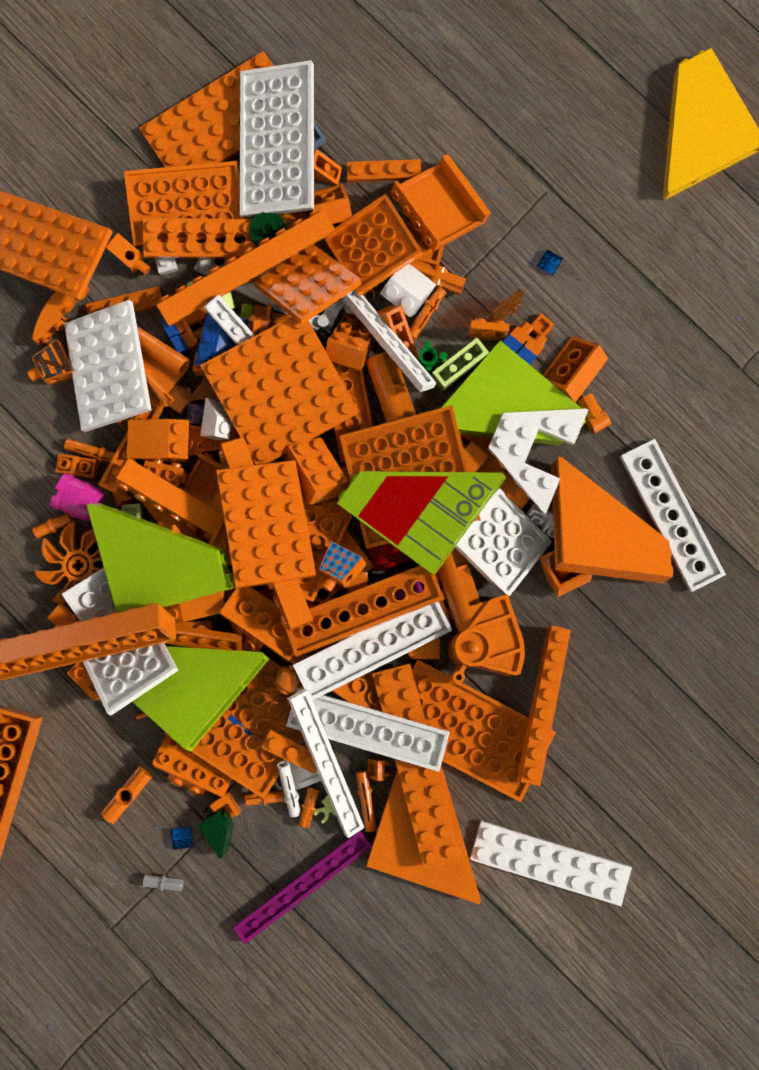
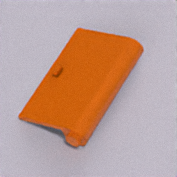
M137 326L143 363L147 368H151L153 376L169 393L188 370L190 359ZM148 388L150 404L157 408L161 401Z

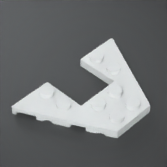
M588 409L503 413L488 450L498 459L500 465L509 472L517 485L526 492L528 498L537 505L543 515L548 510L560 478L525 463L536 434L540 431L570 445H574Z

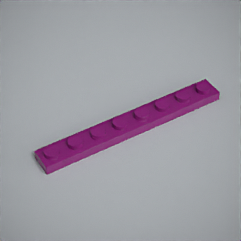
M361 830L352 835L233 927L234 931L244 944L248 943L369 850L372 844Z

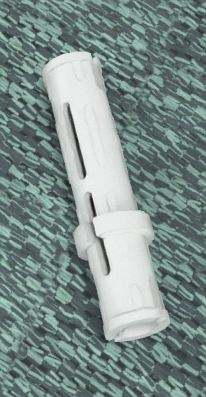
M281 761L277 764L284 790L283 799L287 803L289 816L297 817L301 814L298 802L299 794L295 790L289 761Z

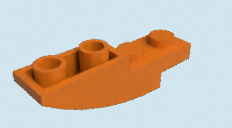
M87 286V288H86V290H85V292H84V294H83L81 300L84 299V298L87 296L88 291L90 290V289L88 288V286ZM55 292L39 315L32 339L40 346L48 343L54 333L65 327L64 323L68 320L63 315L70 312L79 300Z

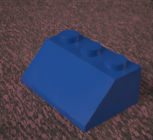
M208 312L206 313L195 365L198 368H201V364L237 346ZM239 317L248 327V320Z

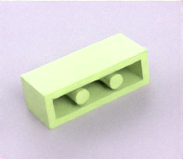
M476 338L433 371L431 377L443 392L481 363L489 354V351Z

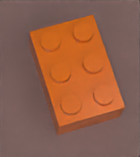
M321 437L312 439L304 444L297 443L287 447V453L283 457V462L296 461L300 489L309 505L338 497L345 490L348 480Z

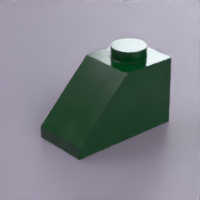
M224 808L207 817L198 825L219 859L229 851L234 826L231 815Z

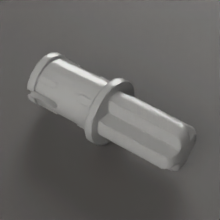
M145 874L143 879V887L160 889V891L172 890L180 892L184 885L182 879L169 878L166 875L161 877Z

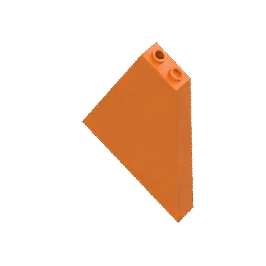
M558 457L551 464V475L560 478L552 498L556 570L655 583H665L673 577V567L671 565L672 551L669 540L564 458Z
M442 766L439 772L463 860L425 871L398 770L396 769L366 866L480 905L481 899Z

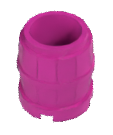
M65 473L55 487L57 491L51 497L50 507L61 510L74 518L91 521L87 505L94 503L103 504L105 493L91 483Z

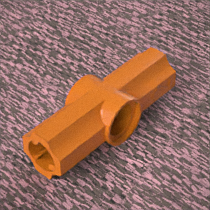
M414 260L411 263L412 266L433 281L437 287L458 295L461 294L466 282L465 278L448 272L445 267L434 264L432 266L419 260Z
M139 766L122 788L117 791L113 799L100 813L107 822L114 824L151 780L153 776L150 772ZM124 790L130 793V800L123 797Z

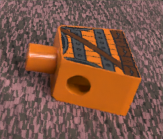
M57 339L32 357L36 367L27 371L32 381L42 377L47 384H54L73 378L72 372H74L63 344Z

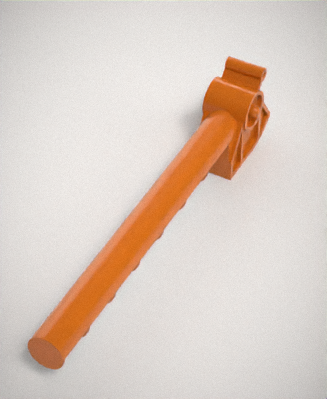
M387 352L369 358L366 361V365L386 423L416 415L400 367L391 359ZM454 548L437 571L458 633L452 636L447 647L449 658L456 665L453 672L447 675V681L450 684L462 683L465 680L464 671L469 667L504 676L521 674L525 655L524 641L508 594L481 603L467 560Z

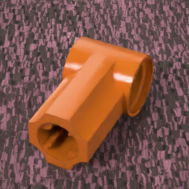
M592 393L577 401V404L582 409H588V414L585 417L586 424L593 434L611 425L608 414L601 410Z

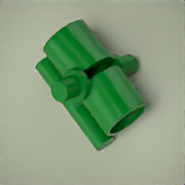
M424 341V348L419 353L418 362L431 376L435 365L440 367L446 362L447 353L442 352L440 357H437L436 350L431 347V341Z

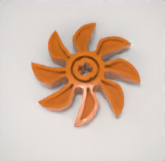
M76 521L69 523L60 535V544L66 549V556L58 551L46 538L42 542L44 558L49 563H60L62 569L56 571H35L36 576L47 584H59L66 577L68 578V583L51 600L56 603L67 602L62 595L63 592L102 569L98 567V562L102 561L99 549L94 554L91 552L97 543L93 529L82 535L80 549L77 548ZM83 563V567L77 568V564Z

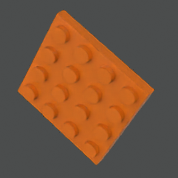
M386 194L335 227L334 233L324 238L338 262L361 279V285L355 289L359 296L423 255L421 248Z
M313 244L255 280L254 284L259 291L299 323L304 324L359 287L361 279Z

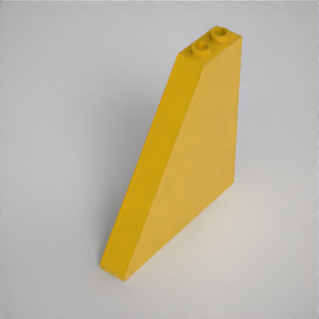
M712 48L705 52L704 50L698 52L689 60L688 58L682 60L674 74L663 187L664 200L759 152V128Z

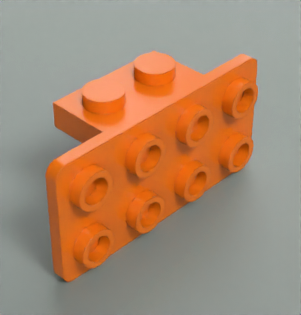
M168 736L164 738L152 762L155 768L169 773L168 780H170L171 784L177 787H186L194 795H203L206 790L219 797H223L232 781V778L194 753L184 749Z

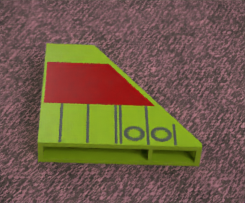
M360 471L359 474H355L352 477L349 488L341 492L337 504L435 575L506 477L502 473Z

